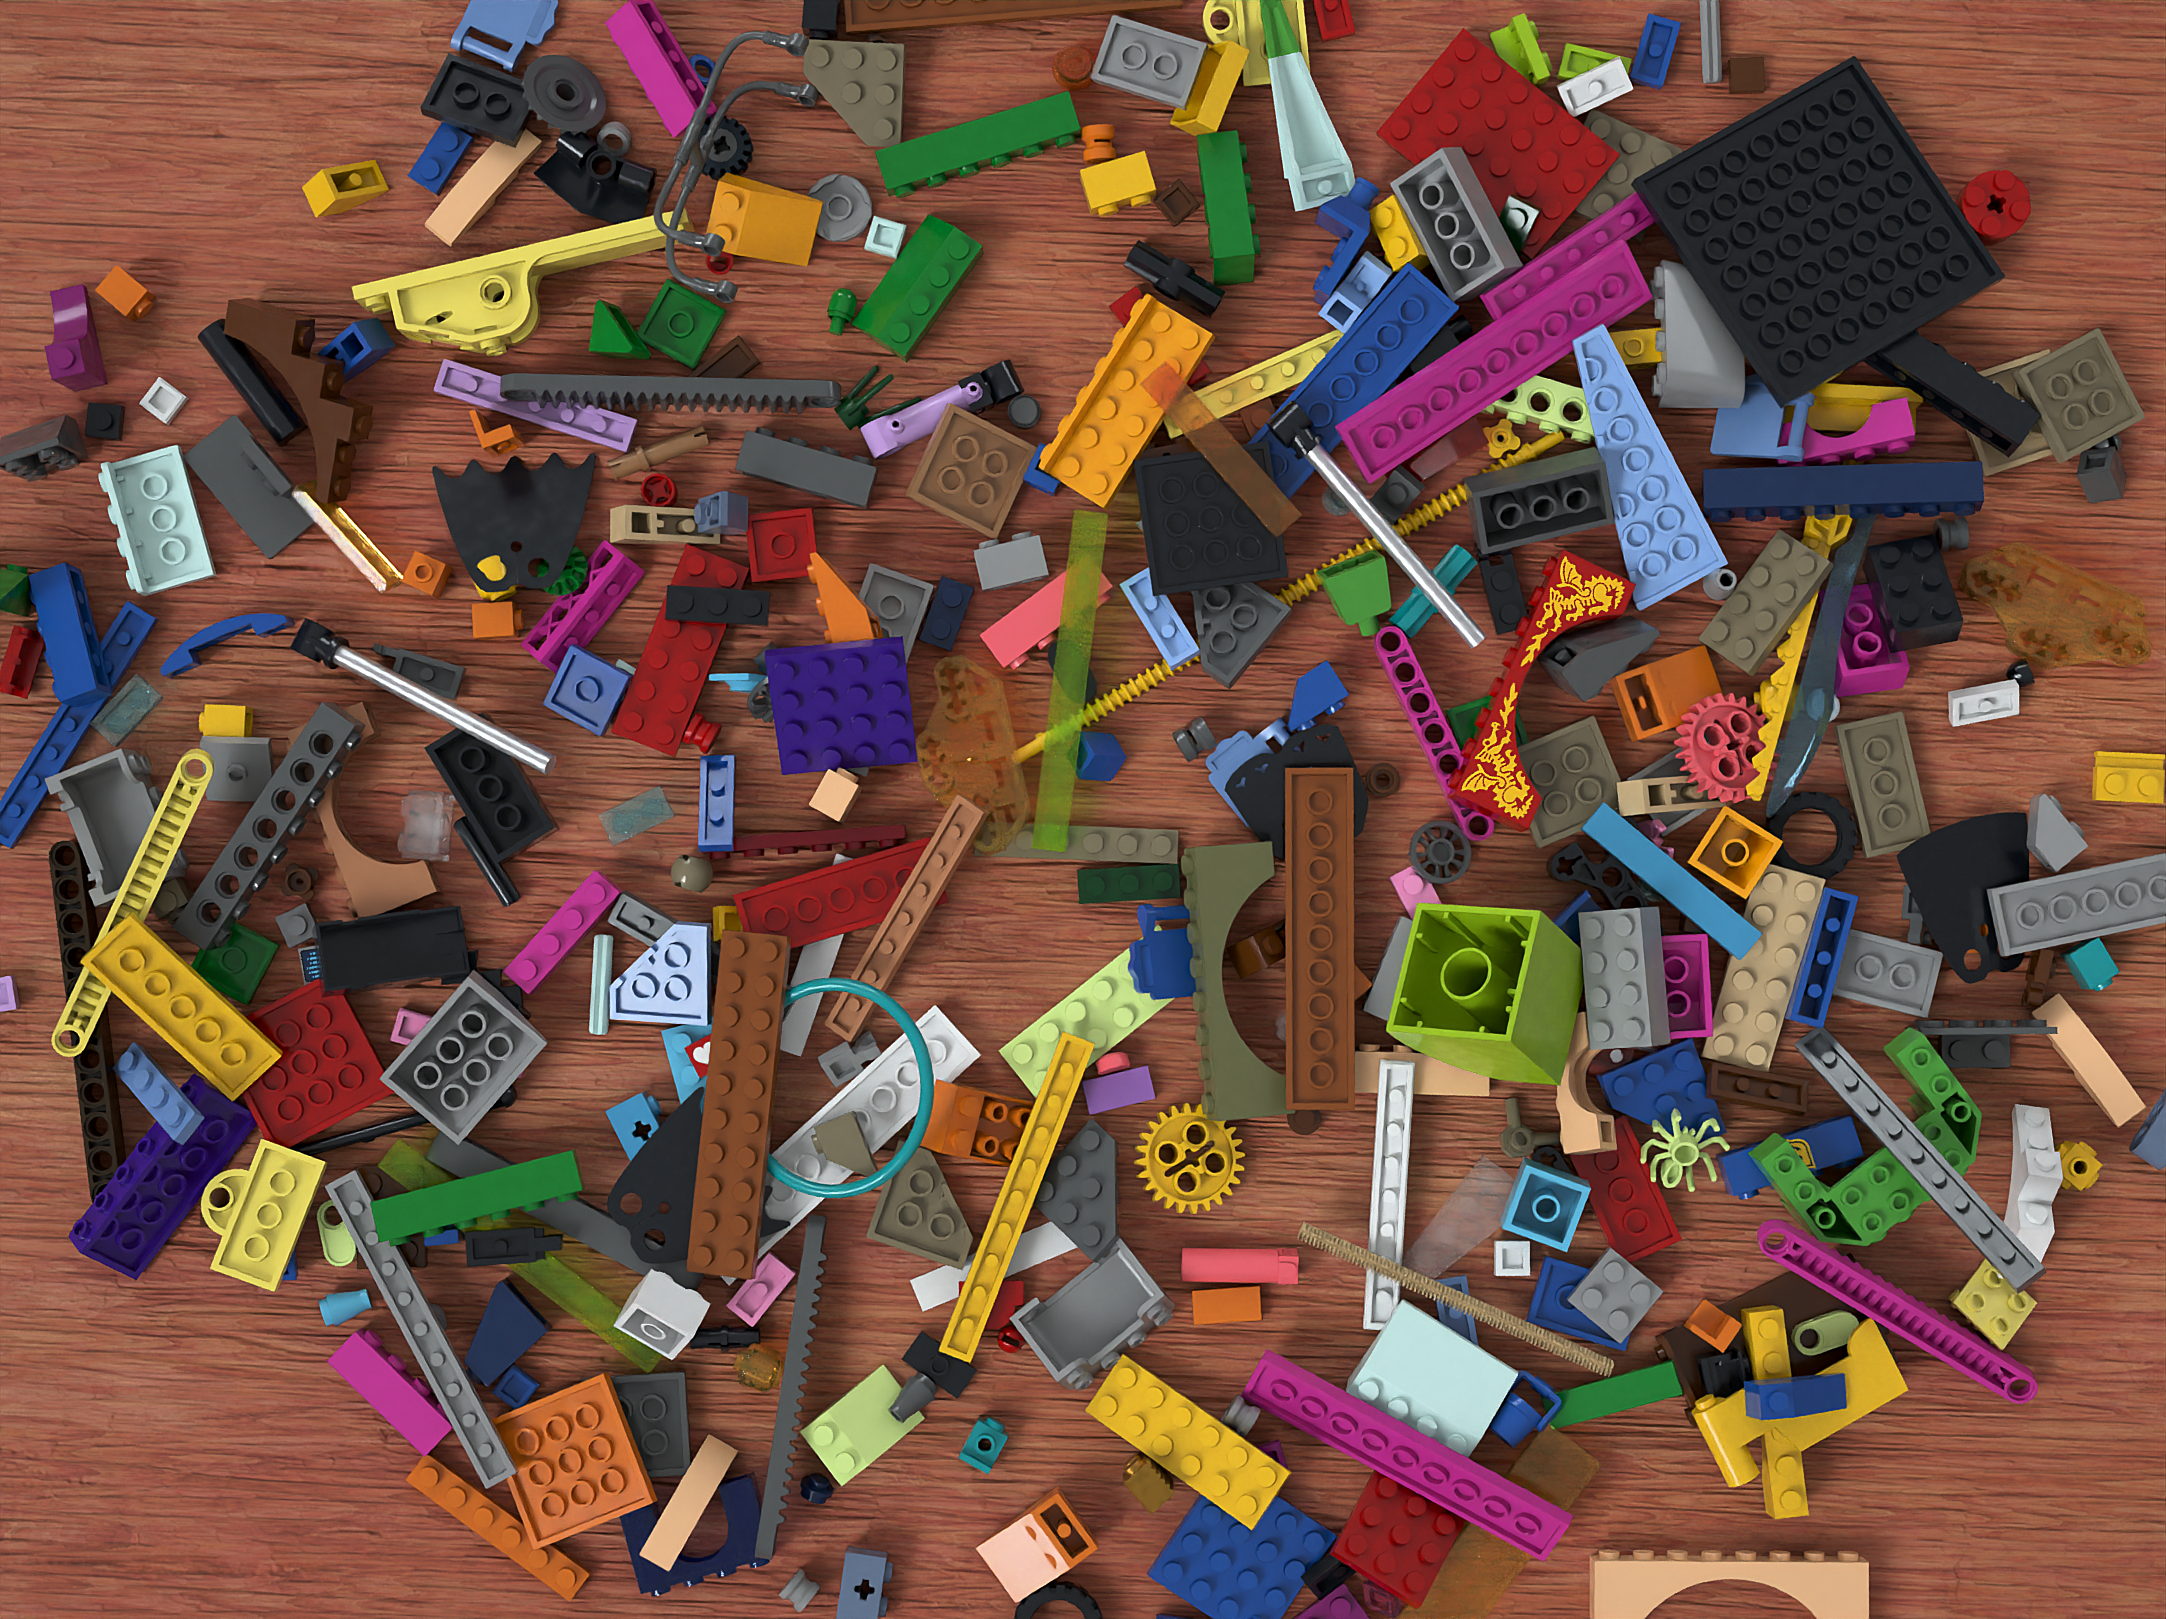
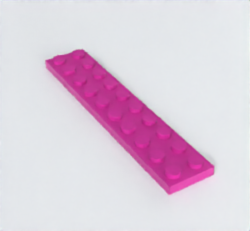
M1622 239L1618 240L1336 425V430L1364 480L1368 484L1372 483L1573 351L1572 339L1600 324H1604L1605 328H1608L1652 299L1653 296L1627 243Z
M1268 1349L1265 1350L1241 1394V1397L1543 1562L1567 1530L1573 1518V1515L1562 1510L1560 1507L1545 1501L1529 1490L1512 1483L1496 1472L1488 1470L1466 1456L1453 1451L1435 1439L1418 1432L1404 1422L1396 1420L1376 1407L1361 1401L1343 1389L1337 1388L1317 1377L1312 1372L1304 1370Z

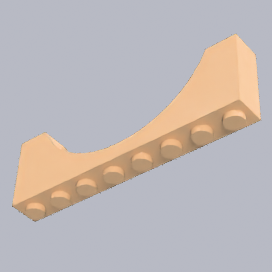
M1605 1549L1599 1550V1555H1590V1619H1645L1654 1608L1675 1593L1696 1584L1723 1579L1749 1580L1775 1587L1800 1601L1816 1619H1869V1562L1855 1551H1838V1556H1824L1822 1551H1804V1556H1790L1788 1551L1774 1550L1769 1552V1556H1756L1755 1551L1738 1550L1735 1551V1556H1722L1721 1551L1703 1550L1701 1551V1556H1688V1552L1684 1550H1668L1667 1555H1654V1551L1634 1550L1633 1555H1620L1618 1550Z

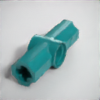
M1455 544L1440 560L1439 564L1433 570L1430 569V571L1453 595L1456 592L1454 589L1478 562L1464 548ZM1417 586L1411 590L1412 594L1388 620L1394 627L1401 629L1409 639L1417 634L1433 613L1436 614L1438 612L1436 607Z

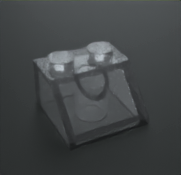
M408 790V797H403L401 805V815L406 817L405 829L400 830L398 836V850L402 851V858L449 862L455 802L453 794Z

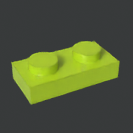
M1566 43L1557 78L1568 81L1619 57V55ZM1620 56L1628 74L1632 59Z

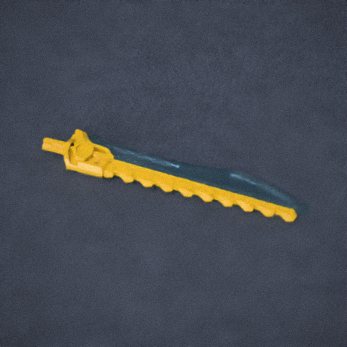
M1853 459L1843 461L1842 465H1863L1864 461L1857 462ZM1870 514L1867 518L1858 519L1852 539L1847 543L1845 541L1854 520L1849 515H1835V518L1828 520H1819L1815 516H1807L1803 533L1804 538L1801 540V543L1827 560L1829 553L1837 547L1839 548L1836 552L1833 563L1834 568L1830 574L1785 740L1778 738L1820 587L1787 630L1791 637L1776 649L1778 659H1781L1785 664L1770 676L1772 686H1775L1779 691L1764 703L1766 714H1769L1772 720L1758 730L1759 739L1766 747L1752 758L1753 768L1760 772V775L1746 785L1747 797L1750 796L1754 801H1760L1764 793L1774 753L1781 755L1765 811L1766 816L1769 818L1775 815L1804 776L1826 732L1833 712L1836 662L1843 619L1876 514Z

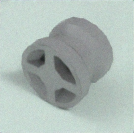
M1236 1395L1224 1412L1220 1422L1228 1427L1231 1426L1236 1430L1237 1434L1244 1438L1257 1420L1261 1409L1256 1406H1248L1245 1404L1244 1398Z
M798 1569L778 1596L783 1600H790L794 1605V1609L800 1613L814 1597L821 1585L816 1581H809L805 1576V1572L802 1569Z

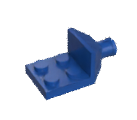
M1361 177L1356 179L1353 188L1347 196L1343 197L1340 195L1323 203L1315 221L1316 224L1341 239L1330 259L1334 264L1331 268L1326 265L1323 267L1312 288L1317 291L1313 301L1321 306L1326 304L1363 248L1369 234L1370 213L1368 209L1374 198L1378 196L1380 190L1374 184Z

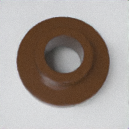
M1387 763L1374 765L1366 775V785L1369 791L1378 797L1392 795L1400 784L1398 771ZM1379 774L1388 776L1389 783L1387 786L1381 787L1377 784L1376 779Z

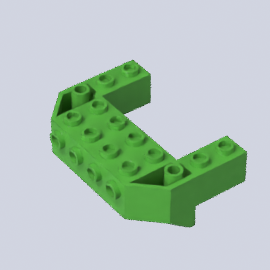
M1908 1027L1885 1045L1883 1050L1915 1091V1094L1907 1100L1920 1117L1913 1124L1962 1177L1968 1171V1166L1975 1162L1982 1113L1925 1035ZM1773 1133L1748 1153L1782 1198L1780 1202L1806 1232L1813 1235L1819 1241L1868 1246L1870 1243L1875 1244L1881 1241L1887 1235V1230L1897 1222L1901 1223L1909 1219L1917 1206L1924 1201L1932 1200L1884 1146L1831 1188L1814 1177L1790 1143L1777 1133Z

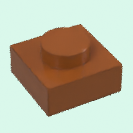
M1270 397L1238 411L1250 440L1276 412Z

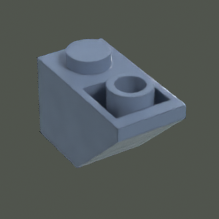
M720 491L698 499V504H696L694 510V520L698 524V533L738 535L747 532L748 497L728 491Z

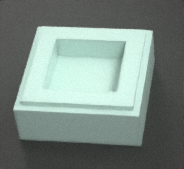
M874 216L864 249L897 259L906 232V225Z

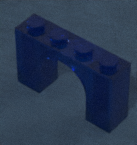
M754 1472L723 1480L718 1485L728 1521V1537L723 1547L705 1557H690L679 1553L669 1572L639 1555L661 1517L657 1502L619 1516L641 1594L650 1592L651 1596H658L671 1591L670 1586L683 1582L684 1587H689L702 1583L704 1581L703 1576L716 1573L718 1578L736 1573V1567L749 1564L750 1568H756L770 1562L769 1559L755 1557L763 1502Z

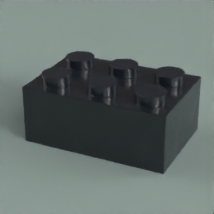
M1930 534L1868 546L1862 568L1890 653L1957 641L1963 624V617L1935 535Z

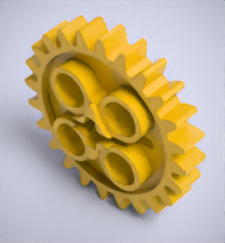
M1184 1103L1181 1113L1178 1112L1175 1106L1169 1107L1170 1117H1167L1163 1112H1158L1159 1124L1148 1121L1146 1124L1151 1133L1139 1134V1137L1146 1142L1145 1146L1135 1147L1136 1151L1143 1153V1158L1135 1160L1134 1164L1144 1166V1171L1136 1176L1137 1178L1147 1177L1148 1179L1143 1190L1146 1191L1154 1188L1156 1192L1152 1200L1158 1201L1164 1197V1209H1169L1173 1203H1176L1177 1213H1183L1186 1205H1188L1190 1213L1196 1214L1198 1204H1200L1205 1212L1210 1211V1200L1217 1206L1222 1205L1220 1194L1222 1193L1226 1196H1232L1233 1194L1228 1187L1229 1183L1240 1184V1180L1234 1176V1172L1244 1171L1243 1166L1236 1164V1159L1244 1157L1245 1153L1235 1151V1147L1242 1143V1139L1232 1140L1231 1138L1236 1127L1225 1129L1223 1126L1226 1120H1207V1114H1203L1201 1104H1197L1194 1111L1191 1112L1189 1104ZM1191 1125L1198 1127L1201 1131V1140L1198 1144L1190 1143L1186 1137V1132ZM1210 1140L1214 1141L1213 1147L1192 1160L1194 1166L1192 1164L1184 1165L1171 1176H1165V1171L1186 1158L1185 1151L1187 1153L1196 1152ZM1164 1144L1169 1145L1174 1152L1173 1160L1168 1164L1162 1162L1159 1158V1149ZM1209 1154L1216 1155L1220 1160L1219 1170L1215 1173L1210 1172L1205 1165V1160ZM1182 1173L1189 1174L1193 1180L1192 1188L1188 1192L1182 1191L1178 1186V1178Z

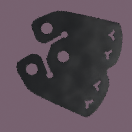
M1319 725L1292 735L1285 741L1279 753H1261L1242 764L1226 783L1224 790L1259 840L1261 842L1272 841L1273 855L1285 859V829L1282 826V823L1285 821V768H1353L1354 837L1358 836L1364 828L1368 809L1366 789L1338 726ZM1326 734H1330L1325 743L1316 738L1319 735L1324 737ZM1303 741L1305 742L1303 752L1293 751L1294 747H1299ZM1264 764H1268L1264 774L1255 770V768H1262ZM1245 777V787L1236 788L1235 786L1240 784L1241 779Z

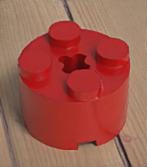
M1993 170L1978 175L1962 188L1955 202L1984 245H1995L2006 240L2024 225L2031 214L2028 190L2023 182L2009 170ZM1987 205H1994L1996 210L1989 211Z

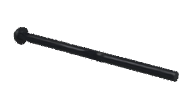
M512 1084L489 1111L504 1106L508 1108L515 1103L517 1091ZM417 1112L289 1149L313 1156L359 1142L368 1143L374 1141L376 1137L431 1122Z

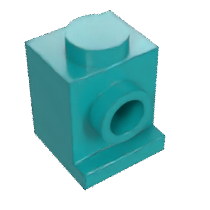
M988 1416L986 1420L979 1417L958 1458L989 1474L1008 1438L1009 1433L1004 1431L1006 1426L992 1417ZM983 1438L991 1441L992 1445L987 1450L981 1449L978 1445V1442Z

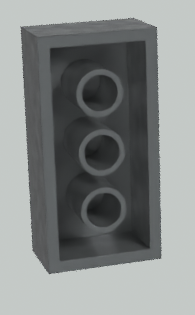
M1596 447L1463 478L1473 540L1482 555L1614 523L1606 463Z

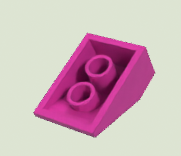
M1868 584L1819 591L1817 602L1825 654L1836 697L1903 688L1910 669L1906 652L1890 653Z
M1708 934L1661 936L1670 1039L1713 1037Z

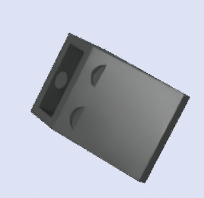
M63 415L2 436L0 439V469L22 479H27L28 482L43 479L48 476V471L59 468L61 471L75 468L80 465L79 460L88 458L76 419L68 415Z
M1629 615L1562 635L1537 656L1536 660L1559 688L1585 702L1596 697L1602 691L1603 685L1612 677L1623 673L1627 669L1628 663L1638 654L1649 650L1654 640L1661 633L1656 628Z

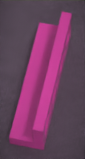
M605 539L588 559L587 575L581 586L570 594L559 596L520 644L539 662L556 674L570 645L577 644L585 648L645 573L644 570ZM609 553L613 554L614 556L610 559L606 566L600 568L601 563L606 558V556ZM589 582V587L586 591L579 595L582 586ZM568 608L567 615L563 620L558 621L562 611ZM547 635L546 641L539 650L535 649L534 646L542 636Z

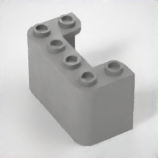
M120 748L45 778L50 795L58 793L60 800L65 802L60 804L61 811L67 812L91 872L87 877L89 881H96L95 888L89 890L94 907H110L113 905L163 797L160 789L152 785L149 774L152 773V768L147 757L144 754L140 756L134 750ZM182 849L177 850L161 886L173 879L186 876L185 869L189 868V862Z

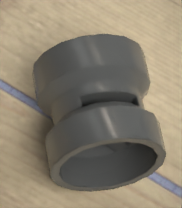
M1201 716L1192 721L1191 726L1187 729H1178L1172 733L1176 744L1188 763L1196 759L1199 752L1203 750L1209 751L1218 746ZM1190 736L1193 737L1194 741L1196 742V745H1194V743H1193V741L1191 740Z

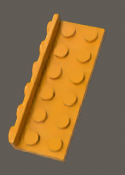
M1148 293L1143 299L1137 300L1132 307L1131 319L1125 328H1120L1115 334L1112 341V349L1107 357H1102L1094 369L1095 376L1090 384L1084 386L1078 393L1076 398L1077 405L1070 415L1067 414L1061 420L1058 426V435L1052 444L1049 443L1045 446L1040 455L1041 462L1038 465L1044 472L1106 511L1134 468L1133 461L1139 460L1215 339L1212 333L1160 303Z

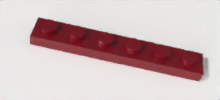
M906 825L734 837V851L701 853H710V860L729 859L730 852L744 851V857L764 856V849H777L778 855L797 854L798 847L811 846L812 852L832 851V844L844 843L846 850L866 848L865 842L879 841V847L900 846L899 839H907Z

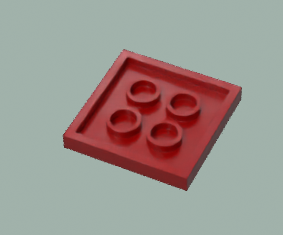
M1374 1470L1329 1554L1417 1610L1422 1606L1465 1520Z

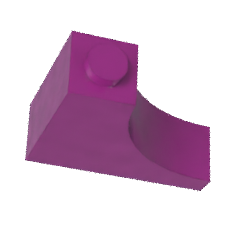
M81 284L50 291L54 314V338L51 345L44 347L51 380L74 392L108 385L87 287Z

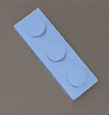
M1149 567L1120 584L1122 591L1171 671L1200 654L1198 646L1167 596L1152 595Z

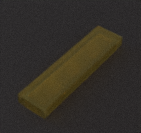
M316 479L298 485L291 494L294 499L381 594L398 587L402 583L403 575L337 502L326 504L316 500Z

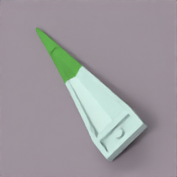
M1260 0L1284 178L1289 180L1296 212L1321 206L1323 203L1340 195L1343 197L1347 196L1355 184V177L1351 161L1315 87L1281 0Z

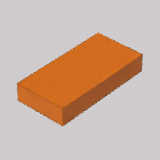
M1259 1285L1191 1290L1194 1325L1262 1320Z

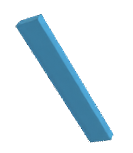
M1604 802L1601 803L1581 827L1582 831L1736 959L1741 960L1761 937L1762 933Z

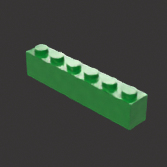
M1066 91L875 151L888 196L896 195V198H904L916 192L915 188L928 185V188H936L948 182L947 178L960 175L961 178H968L980 172L979 168L992 165L993 168L1006 166L1012 163L1011 158L1024 155L1025 158H1032L1044 153L1043 148L1057 145V148H1064L1076 143V138L1081 137V128L1070 93Z
M576 1149L376 1200L370 1202L379 1243L389 1240L390 1247L411 1242L409 1235L423 1232L424 1238L444 1233L443 1226L456 1223L457 1228L462 1229L477 1225V1217L490 1214L492 1221L511 1216L510 1209L523 1205L525 1212L545 1207L544 1200L557 1197L559 1203L579 1198L577 1191L584 1190L585 1185Z

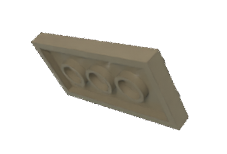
M1779 529L1698 640L1753 677L1829 575L1834 565Z
M1903 711L1834 726L1863 857L1869 858L1901 851L1918 839L1930 834Z

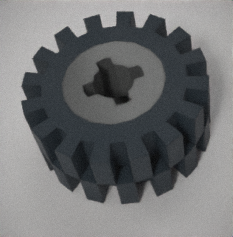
M714 116L709 117L710 121L704 123L698 137L699 142L702 136L706 135ZM724 116L713 138L715 140L702 170L705 176L709 175L713 180L721 178L727 172L740 176L739 173L742 170L745 172L748 169L747 164L753 158V145L746 128L742 124L740 125L736 119L732 118L730 120L727 116Z

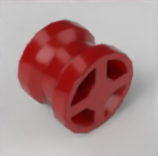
M698 712L689 724L682 742L688 745H697L699 750L707 755L717 740L722 725L717 722L710 723L706 721L705 716Z

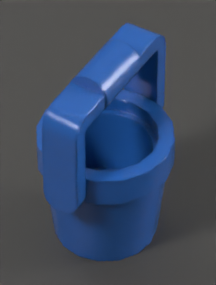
M1522 1370L1518 1373L1517 1378L1488 1428L1501 1441L1514 1449L1535 1428L1540 1432L1544 1431L1561 1411L1563 1403L1559 1396L1554 1393L1555 1389L1539 1376L1535 1378L1527 1371ZM1523 1380L1531 1384L1530 1387L1546 1400L1549 1399L1554 1403V1406L1543 1418L1528 1403L1513 1393Z

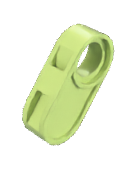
M331 1199L324 1202L317 1212L323 1251L326 1260L330 1264L345 1266L357 1258V1246L343 1221L339 1225H333L327 1221V1209L330 1206H335Z
M1832 1311L1796 1325L1791 1335L1792 1344L1795 1349L1805 1355H1817L1847 1344L1851 1333L1859 1325V1322L1854 1315L1847 1311ZM1806 1329H1813L1818 1335L1817 1343L1811 1348H1805L1800 1343V1336Z

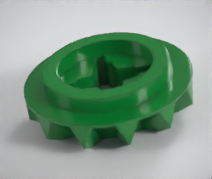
M577 546L572 547L566 566L569 568L562 571L553 585L543 588L547 593L556 596L567 595L578 589L584 582L588 571V562L584 553ZM543 558L540 564L535 566L538 578L543 577L549 571V563Z

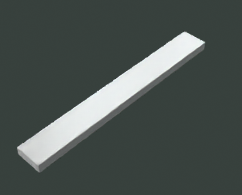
M1380 1059L1368 1251L1398 1265H1402L1415 1062ZM1367 1267L1363 1329L1382 1330L1399 1305L1401 1283L1400 1285L1398 1284L1399 1281L1394 1283L1395 1279L1390 1281L1391 1277L1387 1280V1276L1383 1278V1274L1379 1276V1272L1375 1274V1270L1372 1273L1371 1268L1367 1271Z

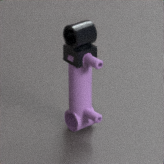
M1005 360L985 369L981 373L977 372L958 381L957 385L897 413L877 418L861 427L860 430L874 460H878L901 450L907 444L934 433L947 403H952L976 416L994 408V405L1007 402L1019 396L1025 390L1011 360Z

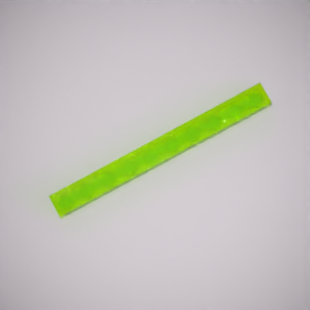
M1076 509L1073 512L1031 848L1058 852H1065L1108 520L1107 513Z
M401 1138L396 1141L377 1165L410 1192L455 1180ZM489 1214L477 1217V1225L460 1230L465 1233L466 1231L517 1227L505 1218L491 1221ZM546 1251V1259H540L537 1262L506 1264L649 1374L663 1355L614 1327L623 1308L550 1252Z

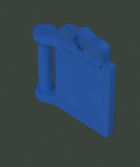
M1151 904L1140 905L1137 917L1143 939L1130 944V961L1128 963V971L1133 978L1135 991L1140 994L1150 993L1152 1000L1193 996V993L1197 990L1195 978L1190 973V959L1193 957L1192 944L1189 943L1187 938V928L1154 931L1155 921L1188 918L1190 922L1189 910L1186 909L1185 905L1153 907Z

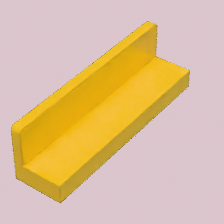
M1825 383L1810 392L1815 395L1813 406L1809 407L1806 422L1814 431L1855 433L1867 422L1872 404L1907 397L1914 431L1916 432V408L1923 402V398L1909 388ZM1786 406L1783 424L1792 422L1795 406Z

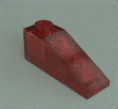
M1474 415L1399 465L1422 483L1485 449L1489 441ZM1398 466L1385 473V477L1388 479Z

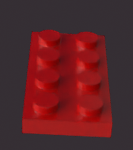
M1621 1115L1614 1119L1617 1150L1585 1155L1568 1154V1157L1577 1177L1588 1180L1591 1190L1587 1199L1609 1247L1629 1263H1632L1679 1242L1682 1238L1657 1183L1651 1182L1650 1167L1647 1161L1644 1164L1640 1161L1641 1148L1626 1115Z

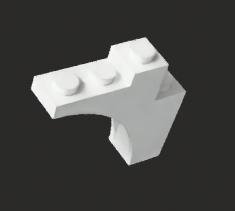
M2015 1104L2012 1110V1174L2004 1223L2041 1263L2055 1233L2052 1202L2063 1180L2060 1152L2054 1151L2049 1108ZM1997 1272L1998 1278H2003V1277Z

